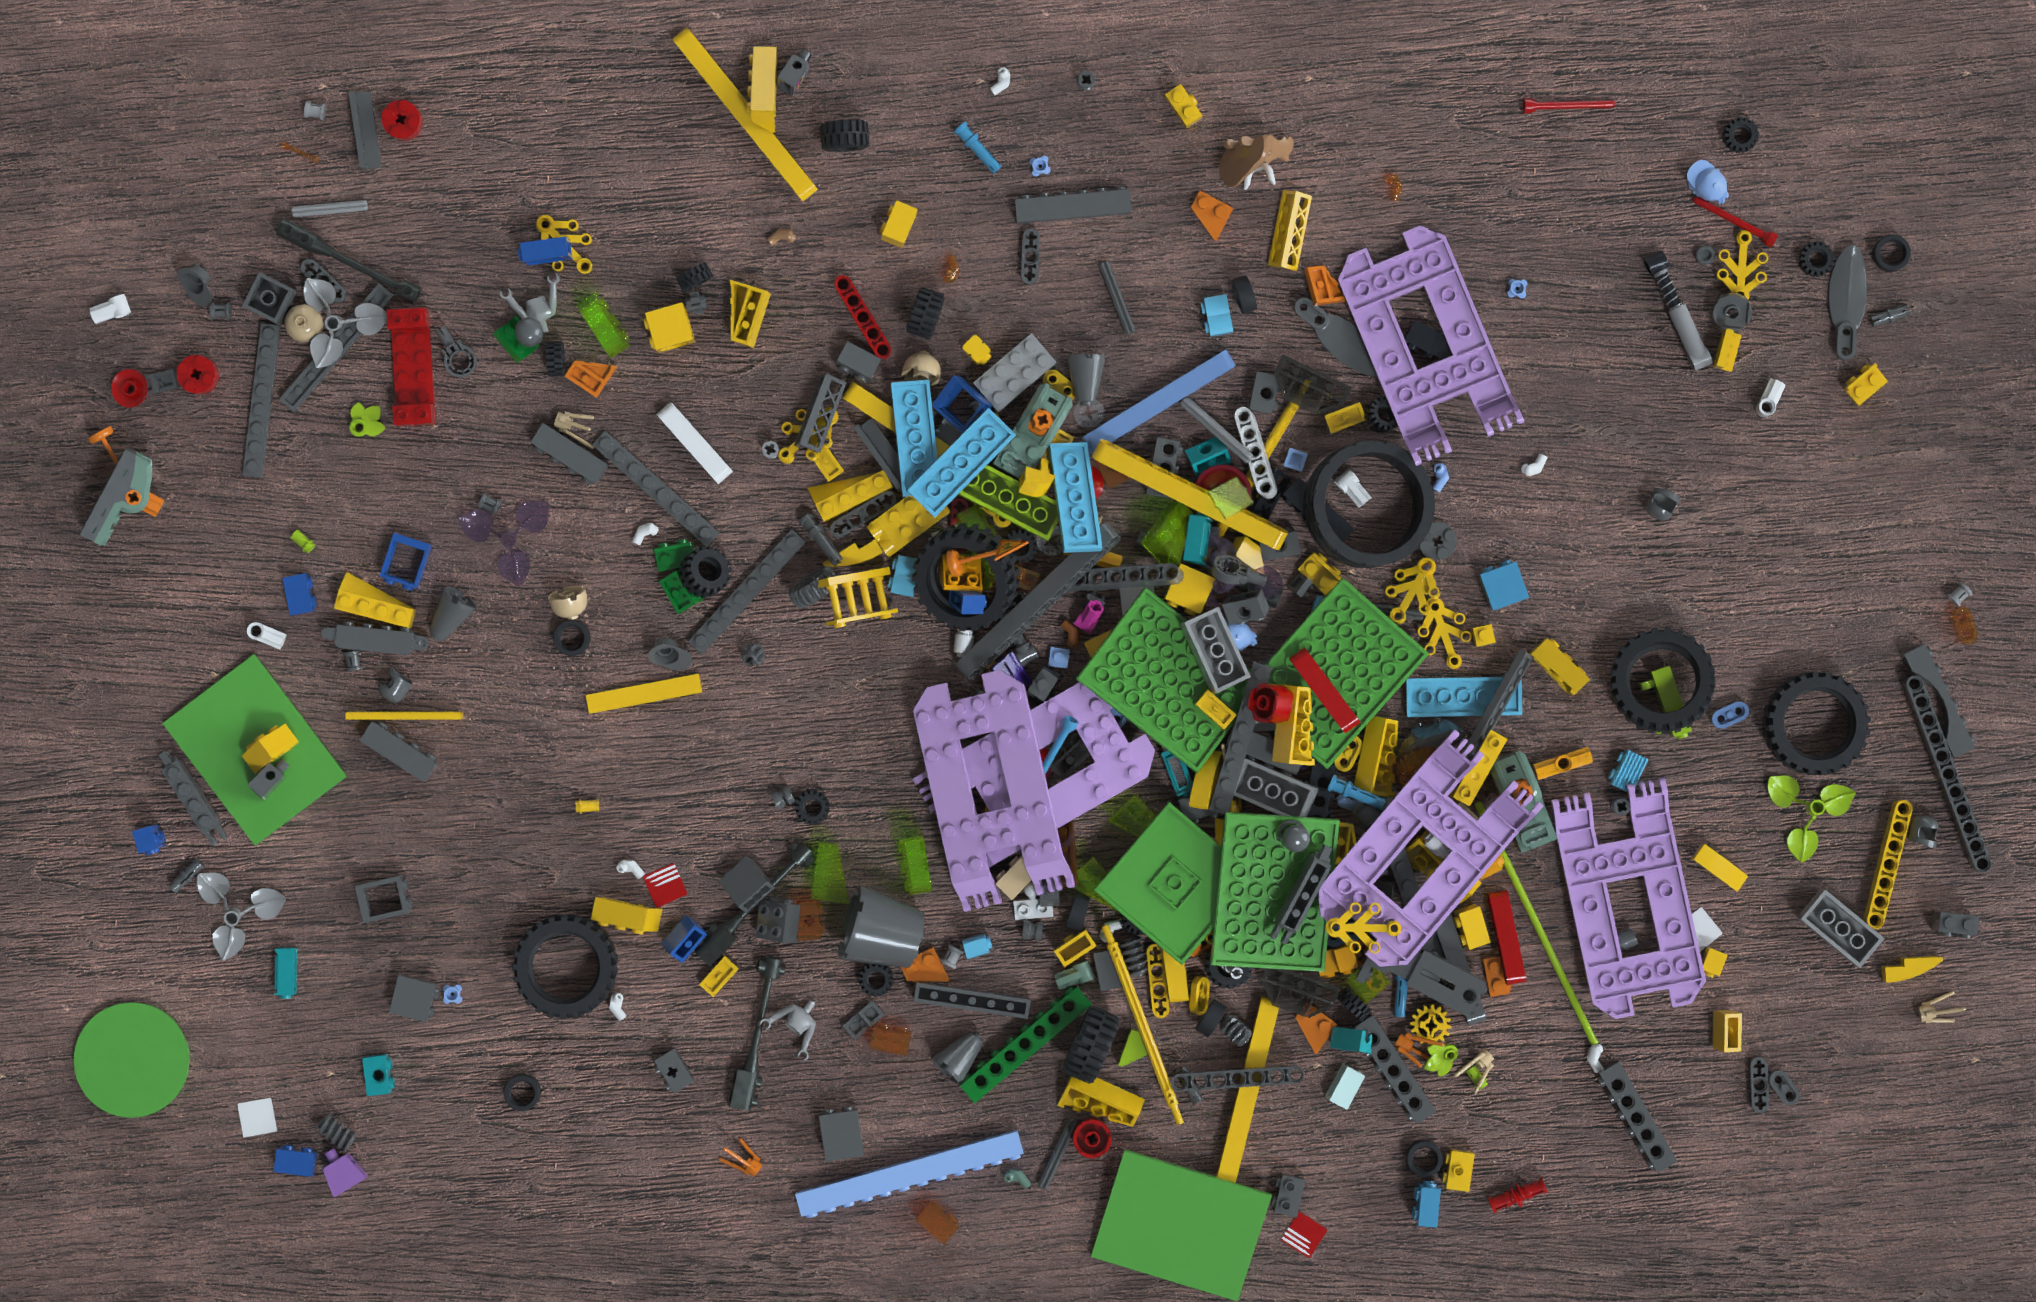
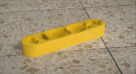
M1156 943L1148 946L1146 951L1152 1012L1157 1018H1164L1169 1013L1163 949ZM1153 947L1161 951V953L1157 954L1158 960L1162 959V963L1155 962L1150 964V960L1154 961L1153 954H1150ZM1154 966H1160L1163 970L1162 974L1158 977L1152 975L1151 970ZM1156 985L1164 987V993L1160 996L1155 995L1153 992ZM1166 997V1001H1162V1006L1166 1007V1010L1160 1015L1158 1011H1155V1008H1158L1159 1005L1158 1001L1154 1002V998L1162 999Z

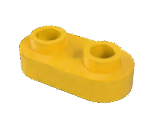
M1049 370L1044 374V384H1049L1050 388L1065 397L1069 396L1072 400L1075 398L1072 382L1056 370ZM1055 376L1056 382L1051 383L1049 377ZM1070 388L1071 394L1066 395L1064 389Z
M1356 736L1353 740L1356 744L1354 748H1350L1348 745L1334 761V765L1339 771L1346 772L1353 767L1362 749V741L1359 737ZM1342 758L1347 760V764L1344 766L1340 764Z
M1197 976L1192 981L1189 1008L1193 1014L1203 1015L1208 1008L1210 982L1206 977Z

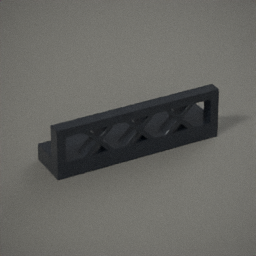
M1272 466L1270 467L1275 483L1279 476L1283 478L1280 485L1277 486L1276 495L1267 503V498L1258 493L1254 483L1251 488L1250 504L1246 509L1258 515L1259 511H1262L1263 515L1261 517L1268 520L1291 480L1289 476ZM1263 467L1259 475L1265 472V467ZM1270 484L1263 487L1264 493L1270 490ZM1231 527L1227 529L1240 537L1246 536ZM1248 537L1250 540L1255 542V539Z

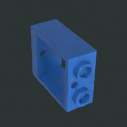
M566 236L520 243V248H517L519 260L527 266L573 259L571 243Z
M953 375L933 402L932 407L963 434L993 405L963 377ZM963 388L981 404L967 424L948 409Z
M393 533L379 577L384 578L383 582L392 585L395 582L401 583V588L413 591V588L419 589L433 545ZM398 542L424 550L414 582L388 574Z

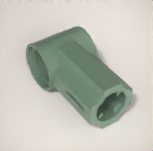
M1088 960L1054 974L1059 990L1077 983L1082 984L1095 978Z

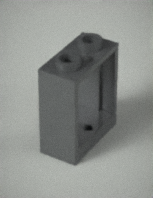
M403 875L355 886L363 923L407 914L413 908L411 897H408L406 892L409 889L406 878L403 879ZM396 882L402 910L373 916L366 888Z

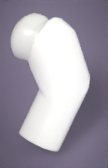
M618 992L610 997L609 1009L620 1022L627 1015L621 1009L623 995Z

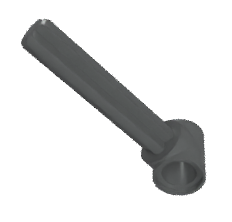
M1008 608L1000 616L1001 620L1009 613ZM1022 634L1013 642L1017 648L1014 650V653L1022 667L1039 658L1033 645L1030 642L1026 643Z

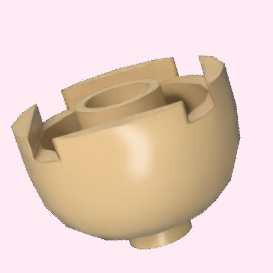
M307 304L291 308L284 320L288 335L302 343L312 341L316 335L322 333L324 328L321 313Z
M920 351L907 358L902 369V376L905 375L906 381L929 380L930 386H933L940 381L941 368L938 360L929 352Z
M569 586L563 588L564 591L558 593L556 590L549 594L548 600L553 612L562 618H567L568 620L576 619L587 607V593L583 586Z

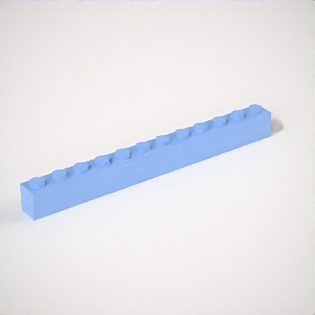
M1016 1129L796 1192L795 1196L801 1217L811 1218L817 1216V1212L823 1210L825 1213L835 1211L837 1206L843 1205L844 1208L855 1205L854 1202L862 1200V1202L871 1201L873 1196L876 1195L885 1197L891 1195V1191L897 1189L899 1192L909 1190L911 1185L917 1184V1187L929 1184L928 1181L932 1179L936 1181L947 1179L946 1175L954 1174V1176L965 1174V1170L971 1168L973 1171L984 1168L983 1165L991 1163V1166L998 1165L1006 1158L1015 1160L1021 1158L1020 1154H1024L1018 1130Z

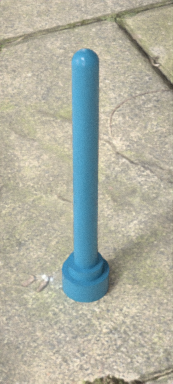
M1065 715L1061 722L1062 730L1042 763L1045 774L1068 733L1075 730L1079 723L1072 716Z

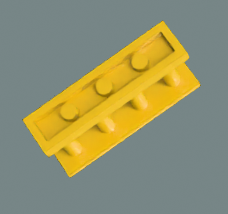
M886 567L817 580L819 582L818 588L826 587L829 590L835 619L834 621L825 622L826 626L834 625V628L846 626L845 622L880 616L881 620L891 618L892 613L898 612V608L888 610L882 582L884 580L883 576L891 574L890 568ZM868 579H872L875 582L880 612L873 613L867 583H869ZM857 581V585H860L865 615H857L852 590L853 582ZM839 584L845 590L850 614L849 618L842 619L836 590Z
M1490 729L1479 749L1484 756L1462 779L1457 790L1453 789L1448 796L1470 806L1505 745L1507 738Z

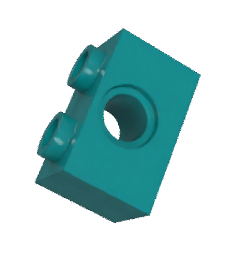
M1217 437L1185 450L1196 477H1199L1204 470L1211 466L1232 462L1226 446Z
M388 1054L363 1057L367 1096L390 1094L393 1092L395 1080L390 1074L393 1064L392 1059L388 1058ZM376 1070H381L384 1073L382 1080L375 1077Z

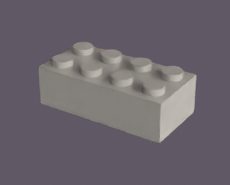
M1031 333L979 377L973 385L993 405L995 411L999 413L1054 367L1057 362Z
M1219 607L1206 611L1180 624L1211 693H1218L1251 677Z
M1245 758L1234 796L1278 815L1307 817L1319 788Z
M1822 888L1797 916V919L1858 968L1862 967L1885 939L1827 890Z

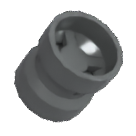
M788 785L782 787L780 791L770 793L778 810L784 808L786 804L796 802Z
M1024 920L1022 939L1028 940L1034 937L1035 941H1041L1043 922L1033 924L1030 921Z

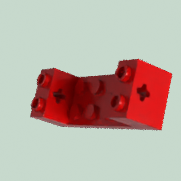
M427 308L387 310V325L392 336L396 406H392L393 425L396 427L436 425L430 311Z

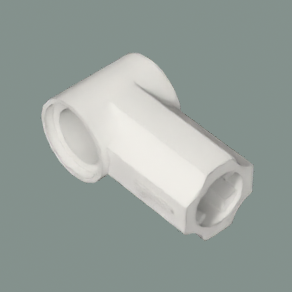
M125 294L112 297L108 302L89 308L95 324L114 317H124L131 313Z
M1772 378L1769 379L1761 399L1756 405L1757 415L1764 418L1775 412L1785 384ZM1763 403L1769 405L1770 411L1768 413L1762 410Z
M1349 468L1334 480L1341 491L1346 493L1358 508L1372 498Z
M258 622L251 623L247 628V634L250 638L281 650L287 636L285 633ZM256 625L261 628V634L257 637L252 634V628Z

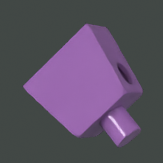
M335 1148L325 1153L330 1164L323 1168V1172L333 1197L338 1196L368 1177L367 1173L349 1153L340 1157Z

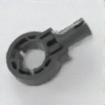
M445 325L441 327L444 335L440 329L436 330L435 333L450 355L449 357L444 349L441 350L446 370L455 377L462 378L470 375L477 366L475 352L470 347L464 345L461 339L457 340L461 347L460 350ZM451 346L455 348V352L451 350ZM458 352L467 354L469 360H471L469 353L474 358L472 369L470 368L472 362H469V366L466 369L457 370V372H463V374H456L449 368L450 365L455 370V367L452 365V357Z
M1231 555L1216 557L1211 568L1214 577L1226 584L1240 583L1245 585V583L1250 582L1264 587L1267 579L1266 574L1252 571L1249 565L1243 564L1241 560ZM1225 564V566L1231 567L1234 572H1223L1222 566Z

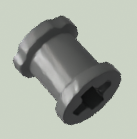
M1083 71L1078 76V86L1082 90L1087 91L1093 88L1095 83L1093 73ZM1083 77L1086 79L1089 77L1090 84H1083Z
M210 303V319L227 318V320H231V303L226 305Z
M484 492L479 501L478 508L491 511L496 516L501 507L502 500H496Z
M360 650L343 653L347 663L346 672L363 669L359 659Z
M1615 798L1611 802V810L1617 815H1626L1630 811V803L1624 798ZM1617 803H1623L1624 810H1618Z

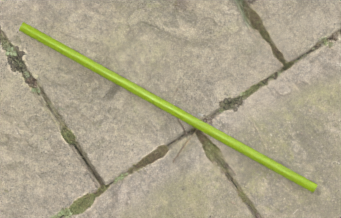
M1479 801L1474 805L1481 816L1485 812V808L1482 802ZM1504 849L1501 853L1505 860L1503 865L1591 1046L1595 1045L1598 1041Z

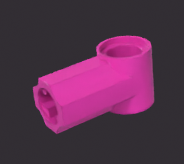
M1090 600L1085 609L1081 611L1074 625L1091 634L1104 610L1102 603L1098 600Z

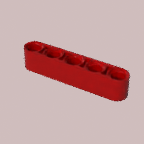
M845 275L837 277L835 288L873 352L881 360L888 359L892 354L890 344L851 279ZM841 280H846L849 282V286L847 289L841 290L838 287V283ZM855 296L859 299L856 306L848 304L850 297ZM860 313L868 314L869 318L866 322L861 323L858 321ZM871 329H876L878 337L870 339L868 332ZM882 345L888 347V353L884 356L878 354V348Z
M1305 647L1289 658L1345 734L1361 723Z
M1502 890L1488 893V904L1505 983L1508 986L1526 982V974L1508 891Z

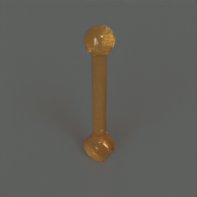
M288 142L282 144L284 150L289 149L312 159L314 163L319 162L317 155L312 156L290 146Z

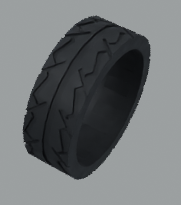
M1383 441L1355 443L1329 454L1318 465V468L1316 467L1309 478L1304 496L1305 520L1315 543L1323 552L1337 562L1355 568L1383 566L1398 562L1409 556L1421 545V542L1424 541L1429 533L1434 518L1433 513H1435L1434 491L1425 468L1421 464L1416 466L1411 454L1403 448ZM1355 456H1371L1386 461L1400 472L1411 492L1413 513L1409 528L1397 545L1382 554L1362 553L1343 543L1334 533L1326 515L1325 495L1329 481L1340 465Z

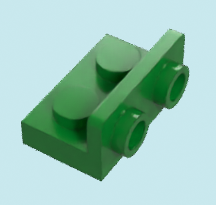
M515 316L507 324L497 329L493 335L518 364L532 355L540 344L527 348L517 342L514 330L519 322V318Z
M684 539L676 541V545L669 546L668 543L658 544L657 548L653 549L658 572L681 568V561L694 551L693 543Z
M679 570L659 581L677 614L703 601L701 595L695 597L693 592L691 594L687 592V587L683 588L682 584L684 582L679 579L681 576Z

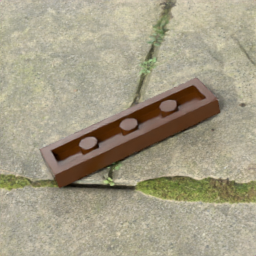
M1073 819L1057 830L1063 856L1073 874L1075 885H1078ZM1060 875L1062 886L1067 887L1065 876Z

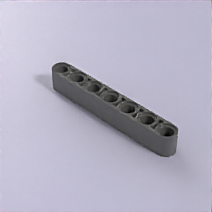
M1172 563L1090 569L1082 576L1084 577L1081 584L1076 582L1067 592L1175 585L1182 582L1184 573L1178 566ZM1176 570V575L1170 578L1171 571ZM1157 571V577L1151 579L1152 573ZM1139 573L1138 579L1133 581V575ZM1120 574V579L1114 582L1115 576ZM1102 575V580L1096 583V578Z
M1450 913L1435 931L1442 953L1446 960L1471 972ZM1466 990L1463 993V997L1471 998L1474 993L1472 990ZM1480 997L1477 1000L1479 1006L1475 1014H1470L1469 1017L1464 1015L1468 1026L1487 1020Z
M1299 1065L1181 1072L1173 1076L1171 1085L1176 1091L1296 1084L1303 1080L1304 1070ZM1293 1069H1298L1301 1072V1076L1298 1079H1293L1290 1076V1072ZM1278 1070L1281 1072L1282 1077L1280 1080H1273L1271 1073ZM1256 1071L1260 1072L1263 1076L1259 1082H1255L1251 1077ZM1235 1073L1242 1074L1243 1081L1241 1083L1233 1081L1232 1076ZM1220 1074L1224 1077V1082L1216 1084L1213 1081V1077ZM1202 1076L1205 1079V1083L1198 1086L1194 1083V1078ZM1177 1077L1185 1079L1186 1083L1183 1087L1176 1086L1175 1079Z

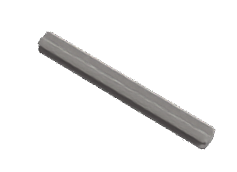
M1189 397L1182 399L1180 405L1245 463L1252 460L1253 454Z

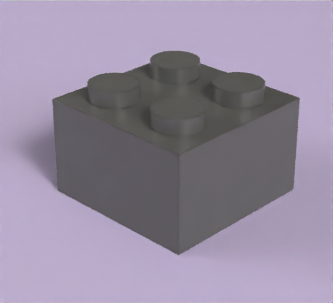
M259 272L242 307L281 325L297 291Z

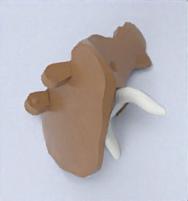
M1273 135L1257 136V138L1241 136L1236 141L1233 139L1225 140L1224 147L1226 151L1219 163L1220 178L1227 186L1236 188L1244 180L1243 189L1246 190L1250 185L1252 174L1255 171H1265L1270 183L1275 185L1273 169L1269 163L1276 158L1288 162L1289 154L1294 147V139L1289 136L1281 137L1278 140Z

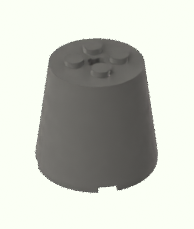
M858 885L857 890L859 892H854L845 916L841 932L845 933L844 941L839 942L838 958L845 961L910 968L914 959L917 958L919 944L925 934V930H923L924 912L866 886Z

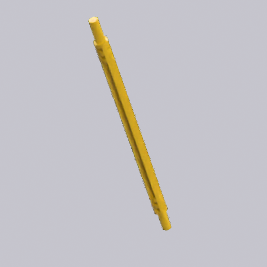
M1306 379L1302 382L1297 393L1291 397L1264 443L1268 459L1303 401L1302 398L1311 384ZM1260 467V468L1258 469V471H1257V474H1258V475L1261 473L1263 467ZM1249 469V471L1246 474V477L1248 478L1252 488V486L1254 485V480L1252 477L1251 470ZM1218 522L1216 527L1220 528L1218 544L1229 527L1221 522ZM1208 546L1207 556L1204 558L1205 563L1213 549L1217 547Z
M1109 924L1104 925L1101 928L1108 943L1106 945L1116 968L1168 1108L1172 1111L1176 1124H1182L1184 1121L1178 1108V1100L1174 1094L1173 1087L1126 968L1121 950L1113 938Z

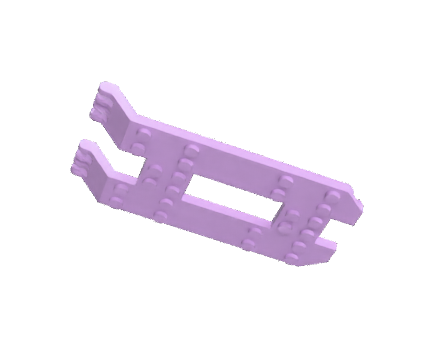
M1422 226L1402 233L1409 251L1375 265L1367 248L1349 254L1338 278L1395 420L1416 466L1422 463L1420 456L1417 454L1419 450H1424L1428 461L1432 460L1428 450L1429 446H1431L1435 458L1440 456L1435 446L1439 442H1442L1445 453L1452 452L1447 437L1432 407L1434 405L1468 392L1488 437L1494 435L1493 428L1489 424L1493 420H1496L1499 431H1504L1500 417H1503L1508 429L1512 427V423L1507 416L1510 413H1514L1517 424L1524 422L1446 236L1430 231ZM1424 287L1453 356L1417 370L1389 301Z
M1003 670L982 674L986 693L951 701L947 683L927 687L913 710L952 885L962 902L964 912L972 909L968 897L971 895L975 900L974 903L977 909L982 908L980 895L984 907L990 905L986 893L989 891L992 893L995 905L1002 903L1000 891L989 870L986 852L1016 845L1021 846L1025 868L1035 886L1037 895L1044 894L1042 879H1046L1049 892L1055 891L1053 879L1057 891L1062 890L1063 886L1060 875L1065 876L1068 888L1075 887L1073 874L1063 856L1025 685L1009 676ZM994 731L1012 807L977 815L960 739Z
M1080 682L1030 710L1039 750L1057 739L1062 730L1061 722L1065 715H1069L1078 720L1079 723L1075 730L1078 731L1095 761L1090 766L1048 789L1057 829L1147 778L1155 753V749L1146 734L1128 743L1110 711L1112 707ZM993 731L962 749L971 789L977 788L990 812L1012 807L997 740ZM927 770L912 779L914 784L917 785L928 778ZM930 784L919 789L920 794L930 790ZM932 792L924 796L923 800L928 801L931 799ZM934 803L928 807L931 813L935 811ZM1016 845L986 852L989 868L1021 850V846Z
M1453 730L1446 740L1424 762L1324 880L1318 892L1320 917L1326 922L1331 918H1340L1349 909L1350 904L1357 902L1361 905L1362 909L1360 913L1354 914L1351 917L1355 921L1368 910L1371 903H1378L1381 906V911L1378 914H1374L1365 924H1387L1389 921L1400 923L1402 929L1397 936H1389L1386 932H1369L1376 938L1375 942L1379 943L1381 948L1375 954L1367 950L1365 955L1379 967L1407 965L1519 831L1544 806L1537 802L1530 812L1524 807L1533 799L1531 794L1519 804L1518 802L1527 793L1525 789H1522L1515 799L1512 798L1510 794L1518 787V783L1515 780L1490 804L1477 821L1449 798L1448 795L1484 756L1481 751H1478L1471 761L1465 757L1473 750V744H1470L1461 754L1459 751L1468 742L1466 738H1463L1455 749L1451 743L1459 736V732ZM1423 826L1451 852L1403 909H1401L1373 884ZM1353 905L1352 910L1357 912L1359 909L1358 905ZM1373 905L1371 907V910L1373 912H1377L1378 907L1376 905ZM1333 924L1332 927L1336 929L1338 924ZM1392 925L1390 928L1391 931L1396 932L1397 926ZM1376 944L1371 945L1372 951L1378 949Z
M1665 777L1658 779L1661 793L1655 794L1652 780L1647 781L1649 795H1647L1644 781L1639 783L1641 797H1636L1634 784L1626 785L1630 803V818L1635 837L1631 839L1598 845L1589 792L1582 795L1585 802V808L1579 809L1578 797L1576 795L1572 796L1574 806L1572 811L1569 797H1564L1566 812L1560 813L1559 801L1557 799L1551 800L1554 828L1558 838L1559 853L1591 1002L1614 1019L1635 1015L1631 996L1668 989L1672 1008L1692 1004L1706 982L1670 817L1668 788ZM1643 876L1659 951L1622 958L1606 883Z

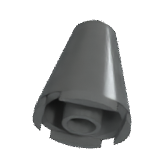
M1068 355L1067 362L1076 402H1079L1080 406H1092V403L1096 402L1105 363V355Z
M450 586L444 588L429 629L431 637L437 641L446 640L475 612L478 607L477 603L471 597L466 599L462 596L464 593Z
M975 1031L973 1033L968 1032L936 1054L931 1059L933 1060L932 1063L944 1075L951 1077L950 1080L960 1085L983 1046L981 1042L983 1038Z

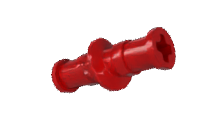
M1540 1177L1539 1180L1524 1184L1522 1187L1516 1182L1515 1189L1509 1186L1511 1191L1503 1192V1194L1493 1198L1490 1196L1488 1200L1495 1214L1497 1210L1513 1206L1515 1203L1519 1207H1523V1200L1531 1199L1533 1196L1544 1192L1547 1194L1548 1190L1543 1178Z

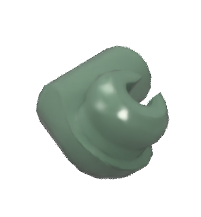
M1009 1169L1003 1176L1006 1182L1018 1181L1024 1189L1032 1184L1022 1170Z

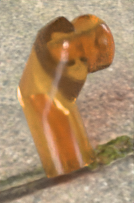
M1389 173L1387 174L1386 182L1393 186L1390 200L1399 202L1402 192L1400 178L1395 173L1394 175Z
M955 255L946 258L949 269L947 274L943 275V280L947 284L955 282L960 273V267Z

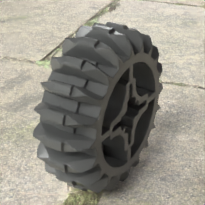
M830 567L816 569L792 586L788 594L791 598L790 600L798 608H805L816 603L829 593L826 587L818 588L819 582L817 580L836 577V573Z

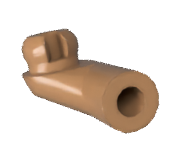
M780 228L770 235L767 241L772 246L781 239L792 243L795 241L796 235L791 229Z

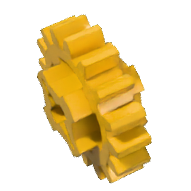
M1424 1004L1423 1010L1417 1008L1418 1014L1411 1015L1414 1021H1409V1024L1414 1025L1410 1032H1416L1414 1036L1435 1041L1440 1039L1444 1042L1443 1036H1449L1446 1030L1452 1027L1447 1024L1451 1020L1449 1017L1445 1018L1447 1012H1440V1006L1434 1009V1004H1431L1430 1008H1427ZM1427 1013L1423 1020H1419L1423 1014ZM1435 1013L1441 1017L1443 1022H1438L1435 1019ZM1432 1019V1022L1435 1024V1026H1432L1431 1030L1429 1031V1028L1426 1026V1023H1429ZM1418 1027L1425 1030V1036L1419 1032ZM1438 1030H1441V1032L1434 1037V1033Z

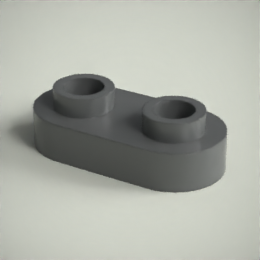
M1781 1070L1772 1071L1769 1074L1768 1082L1779 1099L1786 1105L1796 1104L1799 1101L1800 1094L1788 1075ZM1776 1076H1780L1781 1078L1779 1083L1775 1082ZM1787 1092L1792 1093L1791 1098H1786Z

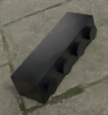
M1416 320L1413 321L1405 337V342L1410 350L1416 352L1418 349L1424 352L1423 356L1431 360L1436 358L1441 361L1453 356L1444 334Z
M1298 477L1282 495L1285 497L1283 501L1289 507L1294 506L1298 509L1297 514L1305 521L1304 496L1307 484ZM1325 502L1328 522L1334 533L1344 542L1355 529Z

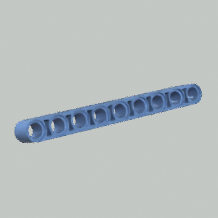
M1226 349L1081 439L1083 442H1087L1088 451L1092 455L1100 439L1109 442L1115 441L1228 372L1236 364Z

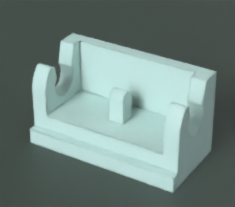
M1342 1063L1325 1098L1348 1109L1365 1075Z

